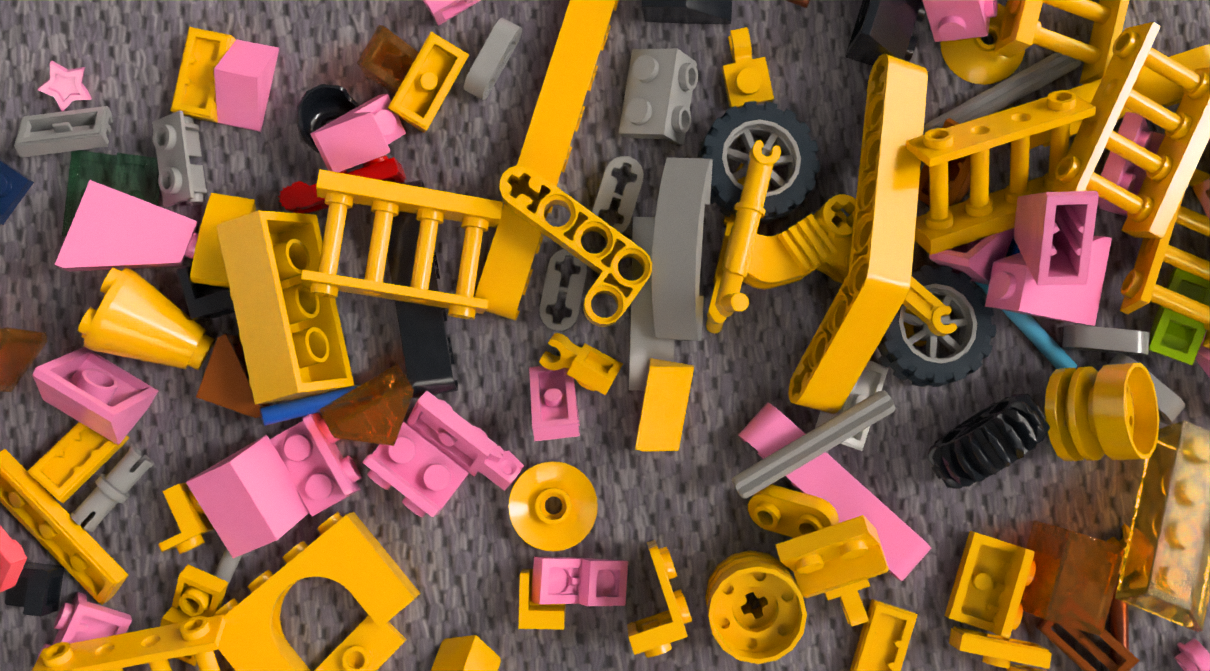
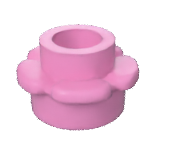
M1193 638L1186 644L1181 642L1177 644L1181 653L1174 658L1183 671H1210V653L1198 640Z

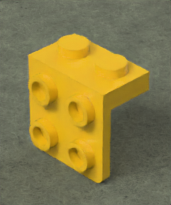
M655 540L647 542L669 610L627 624L628 638L634 655L644 652L646 658L666 653L672 649L671 642L688 637L684 624L692 622L682 590L673 592L669 582L670 579L677 577L667 546L658 549Z

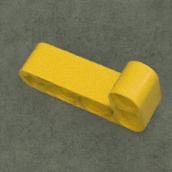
M515 165L508 168L503 173L499 186L504 204L511 211L600 274L584 299L583 311L590 323L598 327L613 325L620 319L652 273L650 256L641 247L532 168L525 165ZM524 181L529 182V193L538 200H540L542 192L547 194L540 200L536 213L530 211L534 208V203L525 194L521 193L517 198L512 197L513 190L511 184L513 182L521 185ZM554 205L565 207L570 214L569 221L560 227L548 224L544 214L549 207ZM593 231L602 234L606 240V248L597 254L587 252L581 244V239L586 233ZM625 258L638 260L642 266V276L634 281L624 279L618 271V263ZM608 294L612 296L616 302V311L612 316L602 318L593 312L591 301L596 295Z

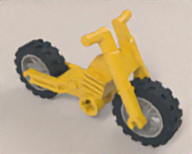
M750 101L744 103L741 108L734 106L728 109L722 117H718L712 124L701 143V150L697 158L713 159L710 203L716 202L721 207L719 211L725 215L724 224L726 225L713 277L714 288L707 312L706 328L713 334L719 333L722 330L724 321L733 312H741L748 308V297L740 293L742 282L757 289H772L800 281L817 269L830 276L832 280L843 284L849 273L856 199L850 195L839 194L833 196L814 215L811 213L780 234L774 236L757 234L759 224H768L777 218L780 220L789 215L803 202L815 186L816 180L814 179L820 168V160H816V154L819 151L816 140L811 141L808 135L811 132L805 122L800 124L795 119L796 114L787 108L785 111L777 109L778 104L765 102L764 105H757V101ZM752 135L766 137L768 140L765 145L761 140L754 142ZM742 137L748 154L731 149L729 146L737 138ZM727 158L740 162L734 174L729 170ZM773 166H788L785 181L772 170ZM769 182H771L777 189L774 191L767 192ZM842 208L850 214L848 217L841 211ZM925 265L912 270L911 284L907 297L877 346L882 355L878 357L885 367L890 366L894 370V376L902 381L909 379L912 381V385L925 387L930 385L932 387H940L964 379L983 365L981 363L982 359L989 356L993 347L990 345V341L996 335V325H992L991 317L994 316L993 308L985 307L986 301L983 297L986 294L979 285L975 287L970 283L972 278L963 272L956 274L952 272L953 268L941 265L937 268H932V265ZM951 311L955 313L957 319H950L948 315ZM957 327L960 328L958 343L948 335L954 332ZM937 339L952 352L950 355L939 359L936 358ZM913 345H926V355L916 350Z

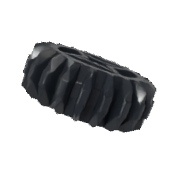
M1014 394L1011 397H1005L997 403L994 402L947 432L930 447L927 458L933 466L931 467L939 480H943L947 488L960 489L962 487H969L977 481L981 482L991 475H996L998 471L1009 467L1016 460L1023 458L1027 452L1035 449L1036 445L1044 440L1050 426L1045 419V413L1029 394Z

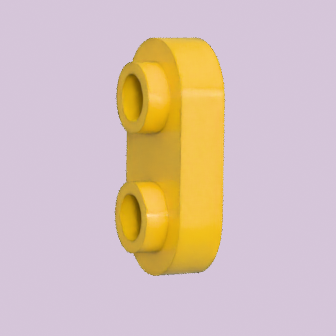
M769 485L755 493L748 503L749 515L758 526L792 538L839 523L838 513L828 501L817 496L776 485Z

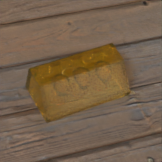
M1183 420L1159 429L1156 448L1151 457L1145 459L1115 598L1196 632L1203 631L1210 595V431Z

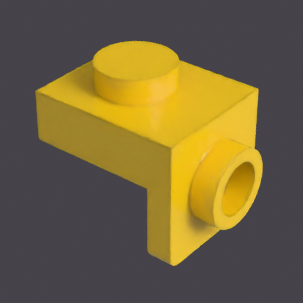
M179 483L162 491L181 533L159 543L161 552L177 548L180 555L204 544L205 541L202 535L213 530L214 527L187 483Z

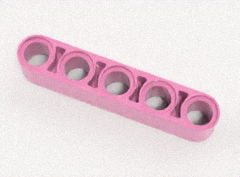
M767 402L738 436L758 451L757 454L764 459L802 437L805 433L781 411ZM823 453L786 475L799 492L817 496L828 501L837 511L839 523L864 515L876 528L890 573L902 582L930 551L931 547L926 541L828 453Z

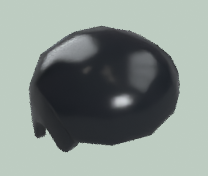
M320 84L306 91L297 105L296 123L299 134L309 147L319 153L310 133L326 125L327 121L337 119L360 105L348 94L344 87Z

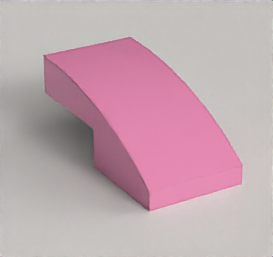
M534 557L531 602L536 604L626 606L628 561L576 557Z

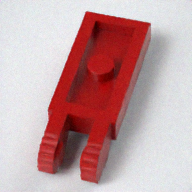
M381 156L363 163V168L349 173L346 170L338 172L400 184L407 180L402 165L395 157L389 159L388 156ZM302 181L292 183V186L287 185L286 188L283 187V190L280 191V196H278L280 198L279 202L282 204L281 206L293 213L310 214L329 208V205L325 204V198L317 197V183L308 185Z

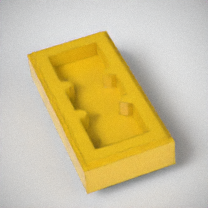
M189 27L170 110L172 113L183 111L184 116L218 123L214 68L236 39L232 35Z
M78 422L27 472L58 501L64 504L125 444L129 437L126 435L122 442L117 445Z
M871 599L867 612L869 621L863 625L850 671H901L918 614Z
M368 615L314 671H377L407 639L389 621L379 629Z
M955 626L951 628L949 644L959 651L983 655L982 662L986 664L1010 668L1012 661L1046 669L1050 668L1052 653L1037 643L1013 638L1007 639L998 635Z

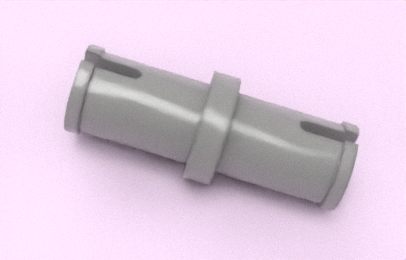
M131 446L125 456L107 475L101 474L95 481L97 487L70 514L71 518L79 526L84 521L86 524L83 528L89 532H94L98 524L118 502L123 504L130 497L128 491L155 464L145 454L141 458V450L139 448Z

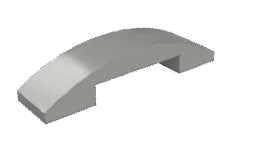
M668 157L666 159L657 201L652 249V308L655 335L658 338L701 341L704 295H699L704 208L705 205H710L713 159Z
M633 217L632 242L641 247L650 256L652 261L655 217ZM632 258L631 281H634L642 276V266L638 260ZM652 273L631 302L629 390L645 391L650 358L674 362L675 339L658 338L655 335L652 308Z

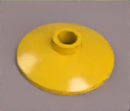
M998 3L997 16L990 18L988 33L993 36V44H985L981 37L940 42L942 56L946 64L961 79L980 85L994 84L1009 77L1021 64L1025 50L1011 58L994 53L1005 6Z
M551 461L529 468L517 479L510 493L508 508L510 520L515 531L526 543L544 551H561L577 545L589 534L597 517L598 502L595 489L583 472L570 464ZM550 497L559 498L562 502L561 511L556 514L548 512L545 507L546 500Z

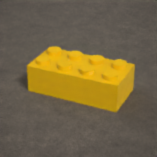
M258 210L216 225L220 240V251L224 259L230 287V296L233 301L239 328V338L247 365L249 385L252 389L255 405L301 399L355 386L335 298L311 294L310 286L302 285L301 281L302 269L318 272L323 241L317 215Z

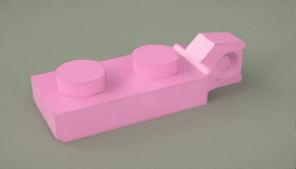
M428 391L418 399L406 421L411 428L475 477L479 472L504 491L513 483L524 467L510 451H504L501 446H497L482 429L472 426L454 412L447 402L437 399Z

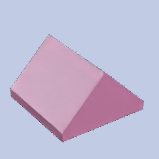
M86 347L36 367L32 375L45 402L117 445L122 442L147 411L158 393V390Z
M267 435L186 481L232 558L277 541L309 513L294 485L290 472Z

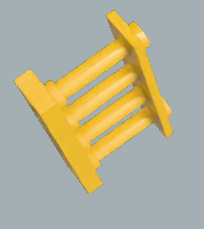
M1007 0L994 53L1011 58L1035 44L1084 62L1079 83L1084 85L1102 79L1113 56L1112 48L1114 42L1122 33L1129 0H1099V3L1091 0ZM1045 3L1094 21L1089 44L1041 27V22L1038 19L1042 4Z
M1155 22L1125 28L1114 42L1112 48L1113 56L1090 103L1096 107L1095 116L1083 119L1067 156L1060 161L1056 168V179L1050 192L1085 191V189L1097 191L1099 197L1127 211L1128 217L1121 231L1135 238L1163 239L1210 138V67L1195 69L1193 72L1152 48L1151 46L1161 27ZM1143 65L1184 88V95L1176 113L1132 89ZM1123 107L1165 129V136L1157 154L1113 131ZM1104 148L1146 170V178L1138 195L1129 192L1094 172Z
M1058 90L1049 93L1047 97L948 128L931 129L922 136L906 140V149L929 166L930 211L916 217L914 241L930 255L1015 228L1018 196L1050 192L1056 179V168L1069 151L1070 123L1095 116L1096 107L1078 97L1072 91ZM1051 129L1049 172L1042 177L1028 181L1030 136ZM1011 142L1010 183L1005 189L989 194V149ZM970 155V198L965 202L948 207V161Z
M319 169L316 186L317 197L325 198V204L329 205L318 272L302 269V285L310 286L311 294L337 298L338 292L341 291L449 309L448 316L471 320L475 319L476 313L483 314L488 309L489 300L474 298V290L483 232H487L488 227L496 228L501 220L503 202ZM353 203L371 206V212L375 213L364 279L337 275L347 209H351ZM399 211L417 214L416 219L420 221L410 287L383 283L393 217L398 216ZM444 219L462 222L461 227L465 229L456 294L428 290L438 224H443Z
M1195 169L1188 185L1194 187L1209 179L1210 174ZM1182 197L1164 238H1143L1134 268L1128 273L1121 287V294L1124 295L1120 312L1130 314L1151 301L1203 323L1207 332L1202 346L1210 349V306L1156 284L1162 262L1210 281V261L1169 245L1175 223L1210 237L1209 218L1181 206Z
M224 614L207 618L197 616L176 624L70 644L67 642L56 643L42 650L32 671H124V667L145 663L149 664L151 671H172L168 659L193 654L200 671H220L214 650L218 649L226 620Z

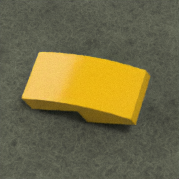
M211 193L194 251L190 280L193 283L230 288L224 259L220 251V240L216 225L255 212V199Z
M188 564L179 574L172 606L162 617L160 626L185 622L197 616L213 617L212 615L222 606L229 582ZM194 654L175 658L193 666L197 665Z

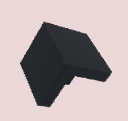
M191 267L177 268L191 319L205 322L235 312L230 296V288L193 283L190 280Z
M25 562L16 585L6 590L5 604L24 607L23 615L41 617L58 611L64 567Z

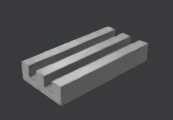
M108 106L23 116L14 147L21 158L108 147L109 140L106 135L111 134L109 124L113 123L112 113Z

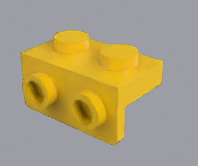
M969 531L944 616L1009 639L1012 629L1016 630L1022 619L1023 606L1020 602L1024 588L1031 584L1035 575L1034 551Z

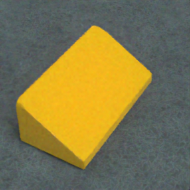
M430 32L387 109L425 133L469 54L435 33Z
M650 358L635 450L679 451L694 365Z

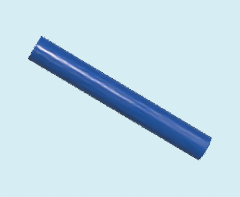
M388 377L260 408V415L263 425L266 426L303 417L308 414H315L396 394V386L393 377Z

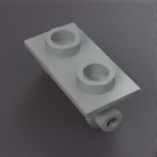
M177 111L153 121V143L156 147L159 170L158 184L162 194L163 207H170L186 201V205L190 206L204 204L203 196L208 193L205 186L203 165L190 164L189 158L202 157L198 133L199 126L194 124L193 117L184 116L183 111Z

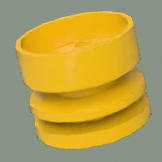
M1142 363L1103 365L1099 372L1093 366L1078 367L1077 370L1075 368L1056 369L1052 373L1045 394V416L1050 426L1048 431L1049 439L1058 457L1064 461H1079L1083 459L1095 461L1102 459L1104 454L1112 460L1147 459L1151 457L1156 448L1159 433L1158 400L1152 378Z
M752 550L732 554L717 565L708 579L705 600L712 635L721 648L739 661L755 664L776 661L792 651L804 634L807 612L803 595L787 567L768 553ZM754 592L755 596L759 598L760 606L758 608L752 609L749 603L746 604V595L748 593Z

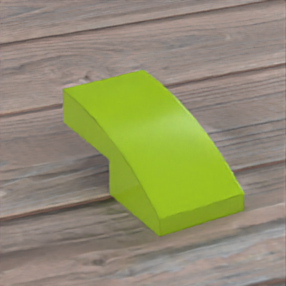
M1179 268L1173 269L1166 288L1210 306V281ZM1159 305L1150 332L1149 351L1187 365H1193L1207 330L1204 328L1203 323Z

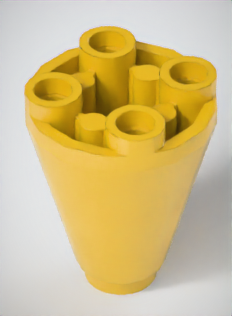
M113 267L101 286L100 292L105 294L98 310L90 307L78 327L77 332L82 333L81 337L84 338V347L92 351L181 369H187L190 366L199 370L215 339L205 335L206 329L191 319L188 314L136 271L129 268H124L120 271Z

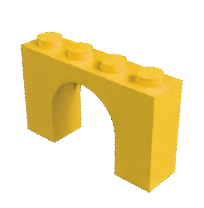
M337 512L317 528L321 536L308 546L303 540L282 557L287 563L274 575L268 569L247 586L252 593L243 601L238 603L233 598L212 615L224 614L226 620L218 650L235 671H311L286 640L280 621L281 607L286 594L297 581L304 578L324 577L343 585L379 629L421 593L355 512L346 514L344 517Z

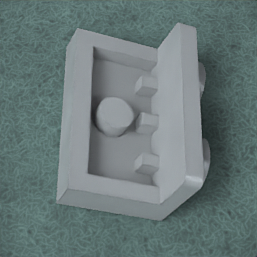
M678 48L632 49L618 134L629 138L665 139L674 145H684L686 132L691 125L690 104L692 91L698 82L696 61Z

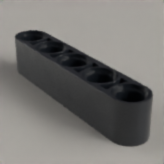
M422 180L401 183L425 188ZM399 211L398 216L393 217L387 253L392 284L407 287L411 285L420 221L416 219L417 214ZM434 252L428 290L439 292L437 279H440L436 252ZM395 300L408 384L412 397L420 398L426 391L432 395L458 391V381L454 380L451 364H455L450 337L447 338L444 322L447 321L445 308Z

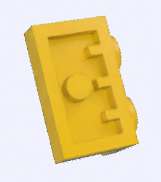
M864 515L775 544L780 562L794 572L797 586L804 598H810L887 573L889 570L877 530Z

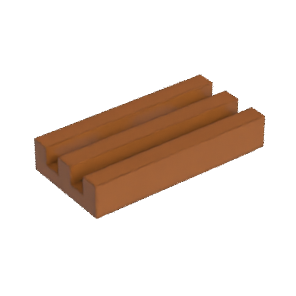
M1066 594L1060 600L1061 602L1055 608L1053 607L1043 621L1041 620L1036 626L1038 630L1083 671L1097 670L1051 629L1056 622L1110 671H1130L1140 661ZM1069 609L1125 659L1119 666L1063 616Z

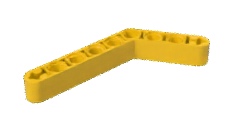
M882 54L878 57L871 69L868 80L849 273L797 365L789 384L788 395L791 403L831 414H836L842 408L907 297L911 284L921 160L906 149V140L923 135L928 71L925 67L888 54Z

